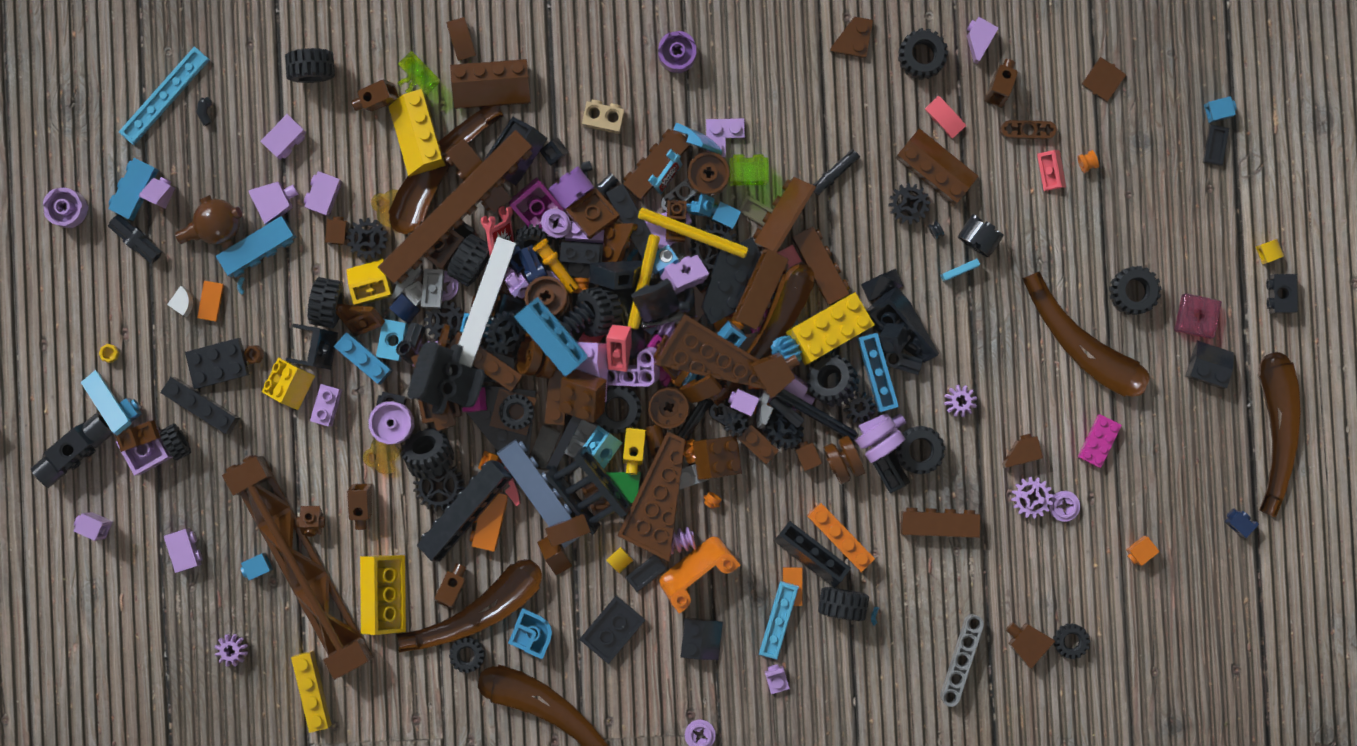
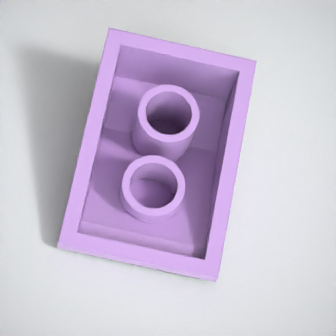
M576 342L587 354L588 358L575 369L607 380V344ZM606 385V397H605V402H606V398H607V385Z

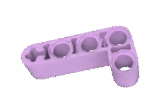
M648 347L641 351L637 356V365H628L627 372L608 370L607 385L647 387L658 381L660 378V366L653 364L656 360L653 356L657 349ZM645 353L651 356V361L646 359ZM609 371L614 372L615 379L610 376ZM628 371L633 374V379L628 377ZM646 372L651 374L652 380L646 377Z

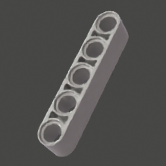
M970 614L964 619L940 693L943 703L950 707L956 706L960 701L982 633L983 620L975 614ZM973 618L978 620L976 628H970L969 622ZM966 637H971L972 644L965 647L963 640ZM961 655H965V664L958 665V657ZM954 674H960L961 678L958 683H952L951 677ZM953 692L955 695L954 699L950 702L946 701V694Z

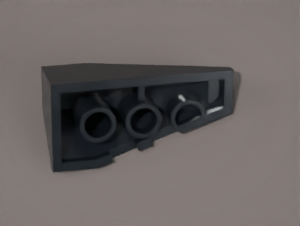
M898 287L883 294L866 310L874 323L873 327L879 332L883 331L887 323L905 324L908 337L905 350L913 356L923 359V363L939 355L910 301Z

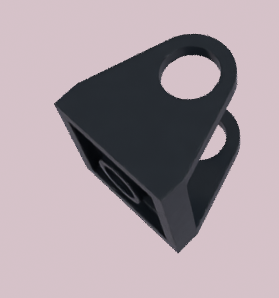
M293 324V328L313 331L307 361L286 357L285 361L331 370L338 332Z

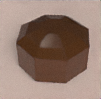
M258 345L248 346L244 351L246 361L249 364L260 363L264 358L263 349Z

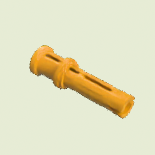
M547 239L540 241L533 247V250L537 251L543 259V264L549 265L569 294L573 292L569 284L575 290L579 287L557 259L558 253L550 248Z

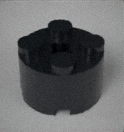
M972 214L959 233L958 239L964 244L971 246L977 253L988 258L992 255L1004 234L996 230L993 224L988 221L984 224L981 222L982 219Z

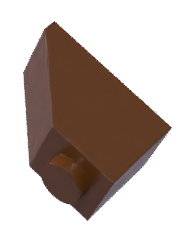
M1031 433L1021 435V439L1015 441L1003 461V468L1043 459L1038 436H1032Z

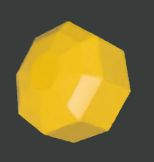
M111 344L102 346L99 351L101 360L108 363L118 360L120 354L117 346Z

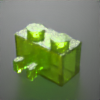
M412 51L398 63L400 68L408 75L397 83L400 87L404 83H409L408 89L405 90L406 93L412 92L414 85H418L428 95L441 82Z

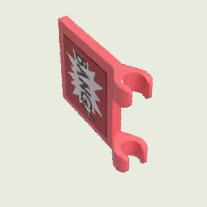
M504 206L498 209V213L503 221L495 225L496 219L494 216L489 217L488 220L487 216L481 218V224L486 230L490 256L497 237L514 242L511 224L512 207H507L506 211Z

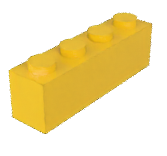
M314 650L291 657L309 733L327 729L332 724Z

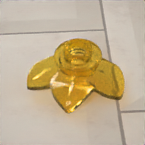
M396 189L389 190L385 194L378 193L371 199V206L376 211L377 220L386 227H391L389 221L390 214L388 212L398 191ZM383 200L384 205L378 206L377 202Z
M375 438L371 443L370 449L364 452L363 461L367 466L375 467L379 473L390 474L396 471L392 461L400 455L401 450L394 445L379 442ZM371 454L376 455L375 461L370 460L369 457Z

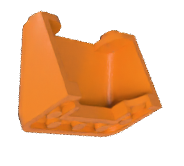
M708 538L696 550L690 552L660 577L659 582L662 590L679 614L691 602L687 588L715 565L723 573H731L741 566L720 538Z

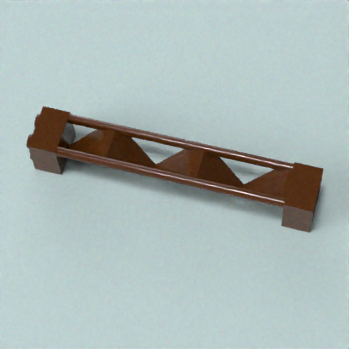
M250 455L242 460L243 464H234L225 469L227 473L223 474L222 477L232 495H240L327 652L328 657L323 659L333 679L336 680L370 661L374 656L351 618L308 537L302 535L300 528H297V517L264 456ZM268 480L275 494L259 484ZM293 527L311 560L293 549ZM329 592L347 625L328 614Z

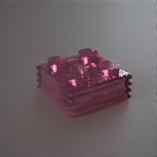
M1187 293L1182 294L1175 331L1209 339L1214 338L1222 301ZM1200 312L1202 319L1197 321V317L1194 314Z

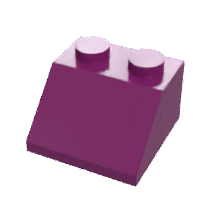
M538 177L533 179L509 201L512 209L528 227L529 224H533V227L538 224L539 228H542L540 224L542 215L549 209L564 210Z

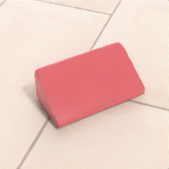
M1051 150L1038 153L1037 157L1044 191L1065 188L1066 182L1060 151Z

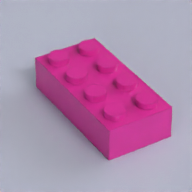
M1098 414L1077 458L1101 468L1122 425Z

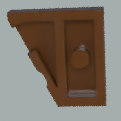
M854 16L832 45L830 52L866 59L873 20Z
M611 224L604 229L602 262L623 261L625 251L631 243L629 237L632 231L637 229L638 224Z

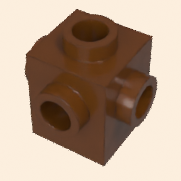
M320 506L300 507V516L296 519L297 528H300L302 535L308 537L321 535L322 528H325V516H323Z

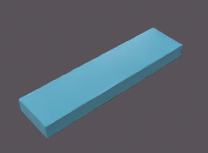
M95 370L81 382L116 436L132 424L99 372Z
M780 581L759 655L778 659L799 586Z

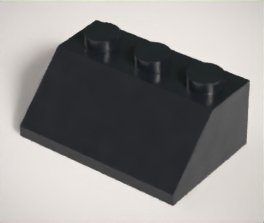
M512 116L483 162L516 130L534 148L531 151L533 154L526 161L522 160L518 164L519 168L512 175L509 173L504 178L506 181L517 186L548 138L534 127Z

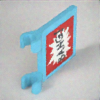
M671 149L666 154L670 162L660 176L656 178L652 174L648 180L660 195L683 165L680 160L681 156Z

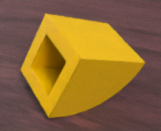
M1278 239L1256 246L1262 264L1284 257Z
M619 547L606 559L618 573L622 572L634 561L622 547Z

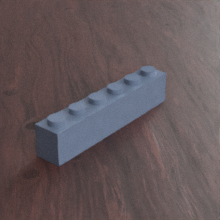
M513 440L497 452L499 458L549 527L561 521L571 519L570 514L572 511L566 503L564 505L560 503L558 499L561 496L555 488L550 489L544 472L540 474L536 469L539 465L534 458H528L525 454L527 448L522 441L518 443L516 440ZM578 538L562 543V546L565 548Z

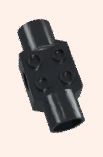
M95 413L87 421L73 427L43 453L42 459L31 467V471L41 484L50 488L68 470H74L81 465L80 461L84 457L88 458L96 452L95 448L100 446L114 433L103 416Z

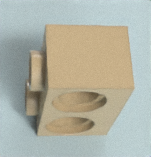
M599 100L586 102L582 121L583 127L620 134L625 113L620 105H602L603 102ZM598 110L600 112L599 117L591 118L589 116L590 111ZM610 114H617L619 118L616 122L612 123L608 121V116Z

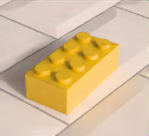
M856 292L793 327L786 334L795 339L796 344L799 345V350H801V360L804 365H807L873 327L874 323Z

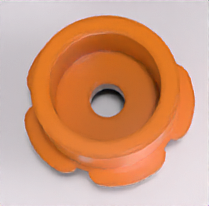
M709 491L707 495L703 496L705 499L704 503L708 507L714 509V507L718 508L720 506L719 503L722 499L715 493Z

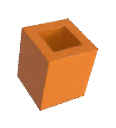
M1142 536L1126 549L1129 553L1127 555L1128 559L1134 565L1143 566L1160 552L1148 536Z

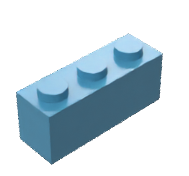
M133 158L127 164V172L124 178L122 177L117 184L118 190L115 195L111 196L108 203L110 205L109 210L134 221L144 201L143 198L139 197L140 192L159 172L158 169L136 158Z
M348 332L334 346L377 384L381 385L393 371Z

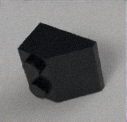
M1197 340L1185 377L1220 389L1227 388L1233 372L1234 352Z
M685 617L680 657L698 660H719L723 621Z

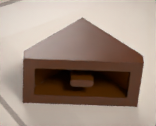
M548 536L537 542L545 561L555 575L572 567L561 544L551 547Z

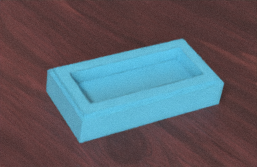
M977 258L941 274L942 281L945 282L980 266L979 260Z

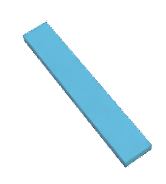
M194 46L121 128L119 133L131 144L135 145L210 59Z

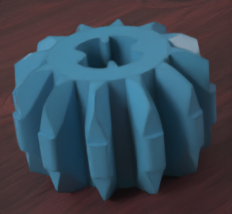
M790 335L781 336L773 341L771 345L772 354L780 353L784 359L795 354L800 362L802 359L800 355L801 350H799V345L796 344L795 339H792Z

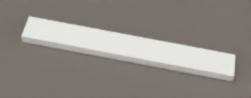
M497 237L459 341V345L463 346L459 363L468 367L473 365L486 329L485 325L489 321L516 243ZM450 366V369H449V374H450V375L452 374V367H451V366Z

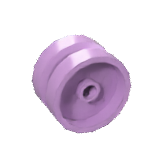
M383 402L377 405L371 412L369 429L372 436L379 442L399 444L407 440L412 434L414 417L411 410L403 404ZM389 419L394 421V425L392 427L389 426Z
M891 417L884 419L855 440L860 449L873 445L865 453L870 463L886 456L905 440L901 431H895L888 435L896 425Z

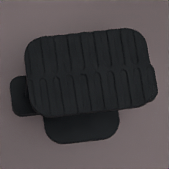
M427 342L422 345L407 396L410 399H417L433 405L432 413L436 415L444 413L447 401L459 404L462 408L473 407L480 395L485 377L484 370H476L459 363L463 351V346L459 344L452 345L451 349L439 345L438 342ZM449 366L452 367V374H451V375H450L449 372H448ZM444 384H445L446 387H447L446 393L443 392V385H444Z

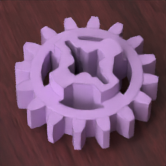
M1029 477L1028 482L1021 479L1022 485L1015 484L1017 491L1011 492L1015 494L1011 501H1016L1013 508L1019 507L1018 514L1025 512L1026 518H1028L1029 514L1036 518L1037 513L1042 517L1043 510L1049 511L1047 505H1053L1049 498L1054 497V495L1048 493L1051 487L1045 488L1046 481L1039 483L1040 479L1038 477L1035 481L1032 480V477ZM1032 485L1029 491H1021L1025 486ZM1039 487L1043 490L1045 498L1041 497ZM1032 492H1034V496L1037 497V500L1032 501V503L1030 504V499L1027 498V496L1031 495ZM1019 497L1024 499L1026 503L1025 508L1021 505ZM1038 503L1043 504L1038 510L1032 511Z

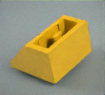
M384 259L346 269L353 305L360 306L392 297L393 291L390 280L378 268Z
M278 357L268 379L264 383L262 392L284 405L299 410L315 375Z

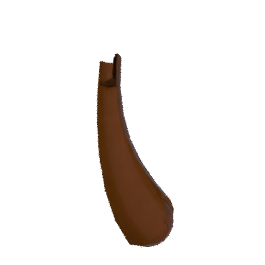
M498 106L484 107L455 127L439 141L446 166L414 176H407L397 191L388 212L390 214V225L395 231L402 234H410L425 220L436 191L451 166L445 159L447 156L445 151L462 137L469 144L484 129L504 117Z
M798 264L782 275L767 316L754 341L746 351L747 353L759 360L770 356L773 351L771 349L773 341L781 336H785L786 332L792 328L804 308L815 283L813 282L814 272L811 267ZM722 380L719 383L722 386V391L710 397V399L718 406L742 384Z
M1040 271L1022 278L1045 324L1063 349L1085 372L1103 386L1124 397L1126 395L1138 396L1145 392L1150 376L1148 371L1140 365L1139 361L1108 347L1080 328L1063 311L1050 293ZM1080 346H1082L1087 352H1089V353H1090L1093 357H1095L1096 359H1094V358H1089V357L1084 353V351L1081 349Z
M1280 352L1264 356L1259 364L1258 373L1269 414L1272 437L1270 474L1259 511L1275 518L1284 499L1292 473L1298 446L1301 416L1299 383L1294 363L1285 354ZM1278 409H1279L1280 412L1282 413L1280 429H1279Z
M529 559L519 560L514 564H510L479 598L461 612L429 627L396 634L399 643L398 652L445 644L475 634L503 620L523 606L540 588L539 584L542 579L540 567ZM497 600L494 607L481 612L483 609H485Z
M499 664L498 666L488 667L480 673L478 681L479 692L489 699L490 702L533 714L552 723L573 737L581 746H608L588 720L571 703L546 684L522 671ZM532 696H540L550 706L546 705L545 703L539 701L538 699Z

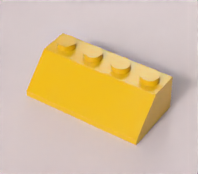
M419 89L403 94L388 107L408 176H414L446 166L423 90Z
M405 555L360 556L361 634L380 635L406 632Z

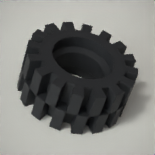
M529 224V227L525 225L518 232L516 247L519 246L521 250L531 245L534 247L536 244H532L527 240L540 242L544 239H547L548 245L551 246L552 236L548 237V234L542 231L543 228H539L538 224L533 227V224ZM536 251V253H537V255H538V258H539V260H540V259H541V256H540V255L538 254V252Z
M517 394L508 396L499 406L500 420L511 429L527 427L533 420L534 406L525 396ZM515 404L521 405L524 409L523 417L518 420L511 418L509 415L510 407Z
M173 423L160 430L163 444L174 460L178 461L191 454L189 443L186 441L182 430Z
M1067 623L1064 626L1061 625L1060 629L1055 631L1056 635L1053 636L1055 640L1053 644L1056 647V651L1066 658H1081V655H1085L1086 650L1090 648L1088 646L1090 643L1089 634L1077 624ZM1069 634H1075L1079 639L1078 645L1072 649L1066 647L1064 642Z
M464 637L457 640L449 651L450 663L459 672H474L482 665L485 658V650L482 644L477 639H472V637ZM463 648H471L474 651V659L471 662L461 660L460 651Z

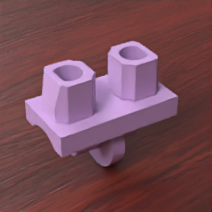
M509 267L504 277L506 286L514 297L525 298V291L529 283L522 272L516 273Z

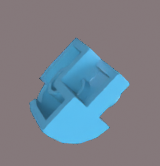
M522 608L508 644L543 659L551 641V626L540 615Z

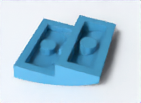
M675 124V131L688 136L686 142L704 150L722 154L720 147L708 136L682 124Z

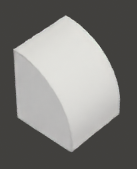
M180 286L167 305L187 317L193 307V298L186 287Z

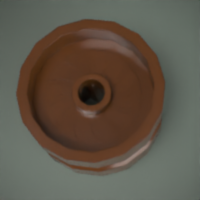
M702 152L696 155L691 160L687 170L688 183L691 189L699 195L715 196L721 193L727 186L730 176L726 160L720 154L714 152ZM706 172H711L710 178H706Z
M542 276L534 279L525 291L526 306L538 297L558 320H560L561 315L566 316V312L570 309L571 300L565 286L552 276Z
M526 333L522 337L525 341H520L521 347L517 351L516 365L518 372L528 376L535 375L539 378H550L555 371L556 365L532 337Z
M848 435L838 440L841 452L838 451L833 443L823 447L827 462L841 485L850 481L851 477L848 468L855 477L866 473Z

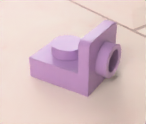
M779 664L767 667L768 670L764 672L771 694L788 690L789 685L784 667H779Z

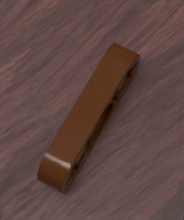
M1007 120L1000 127L1001 135L1007 139L1047 140L1051 139L1057 132L1056 125L1051 121ZM1008 124L1011 128H1018V124H1020V135H1017L1018 131H1012L1010 134H1008V131L1004 130V128H1006ZM1031 125L1033 127V134L1026 135L1023 132V127ZM1046 125L1049 129H1052V132L1048 135L1044 131H1040L1039 135H1036L1038 129H1044Z

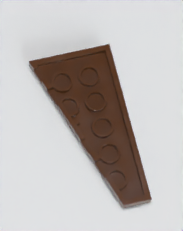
M685 314L653 363L654 365L703 376L711 373L716 379L764 389L750 366L751 363L759 359Z
M667 431L617 536L670 562L686 440Z

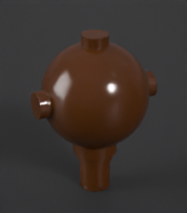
M208 195L199 199L201 205L198 206L194 213L193 222L175 233L176 239L180 244L190 240L198 241L201 239L208 244L221 245L224 249L233 245L232 239L239 230L240 218L243 216L242 211L239 207H234L225 200L212 199Z

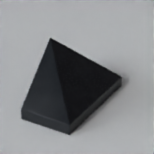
M896 269L861 284L868 302L882 296L895 287L900 288L904 286Z

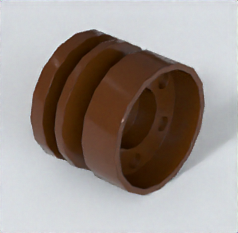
M662 387L653 394L649 401L648 411L650 418L656 425L662 428L671 429L678 427L688 416L689 401L677 387ZM666 402L674 404V406L672 407L673 411H670L669 409H664V407L666 406Z

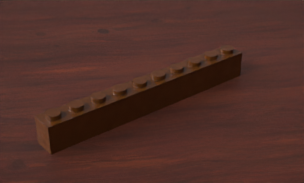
M515 130L378 268L394 284L397 285L398 283L402 284L409 277L408 273L412 269H418L423 263L421 260L426 255L428 257L436 251L435 246L439 242H445L450 237L449 232L453 228L458 229L464 223L462 219L467 214L469 216L472 215L478 208L476 205L481 200L485 202L491 196L490 191L494 187L499 188L505 182L504 178L509 173L512 175L519 168L518 164L522 160L526 161L533 154L531 151L534 148Z

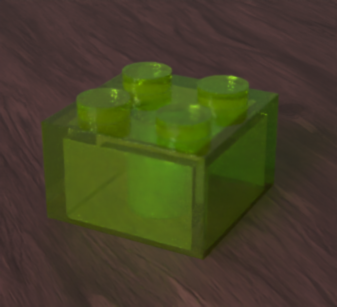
M743 154L733 155V158L729 159V186L767 185L769 181V158H764L763 154H754L752 158H745Z

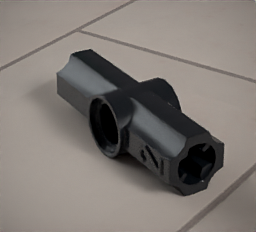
M119 214L111 219L108 227L122 238V241L135 252L137 251L151 264L161 257L163 251L148 239V236L139 228L131 225Z

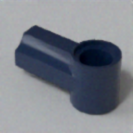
M533 245L517 251L525 268L524 272L529 284L536 278L548 276L543 263L540 262L536 251L533 250Z

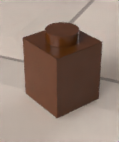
M333 217L332 220L327 219L325 243L347 246L348 239L346 236H348L349 222L344 221L343 217Z
M802 442L798 444V449L794 450L803 471L822 464L813 442Z

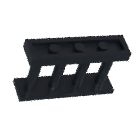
M584 446L575 455V462L560 471L555 466H552L545 476L549 484L557 490L576 516L584 514L590 533L593 535L600 526L599 521L614 512L622 518L627 515L632 505L587 447ZM578 468H582L588 476L570 486L563 477ZM591 482L594 483L599 491L582 501L575 492ZM603 497L606 498L611 506L593 516L587 507Z

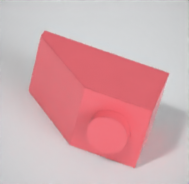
M612 325L606 337L608 370L627 372L632 344L631 327Z

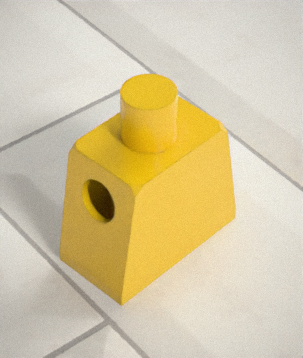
M626 428L623 463L627 464L626 474L637 475L638 465L643 464L646 430ZM631 452H636L637 455H636V456H631L630 453H631Z

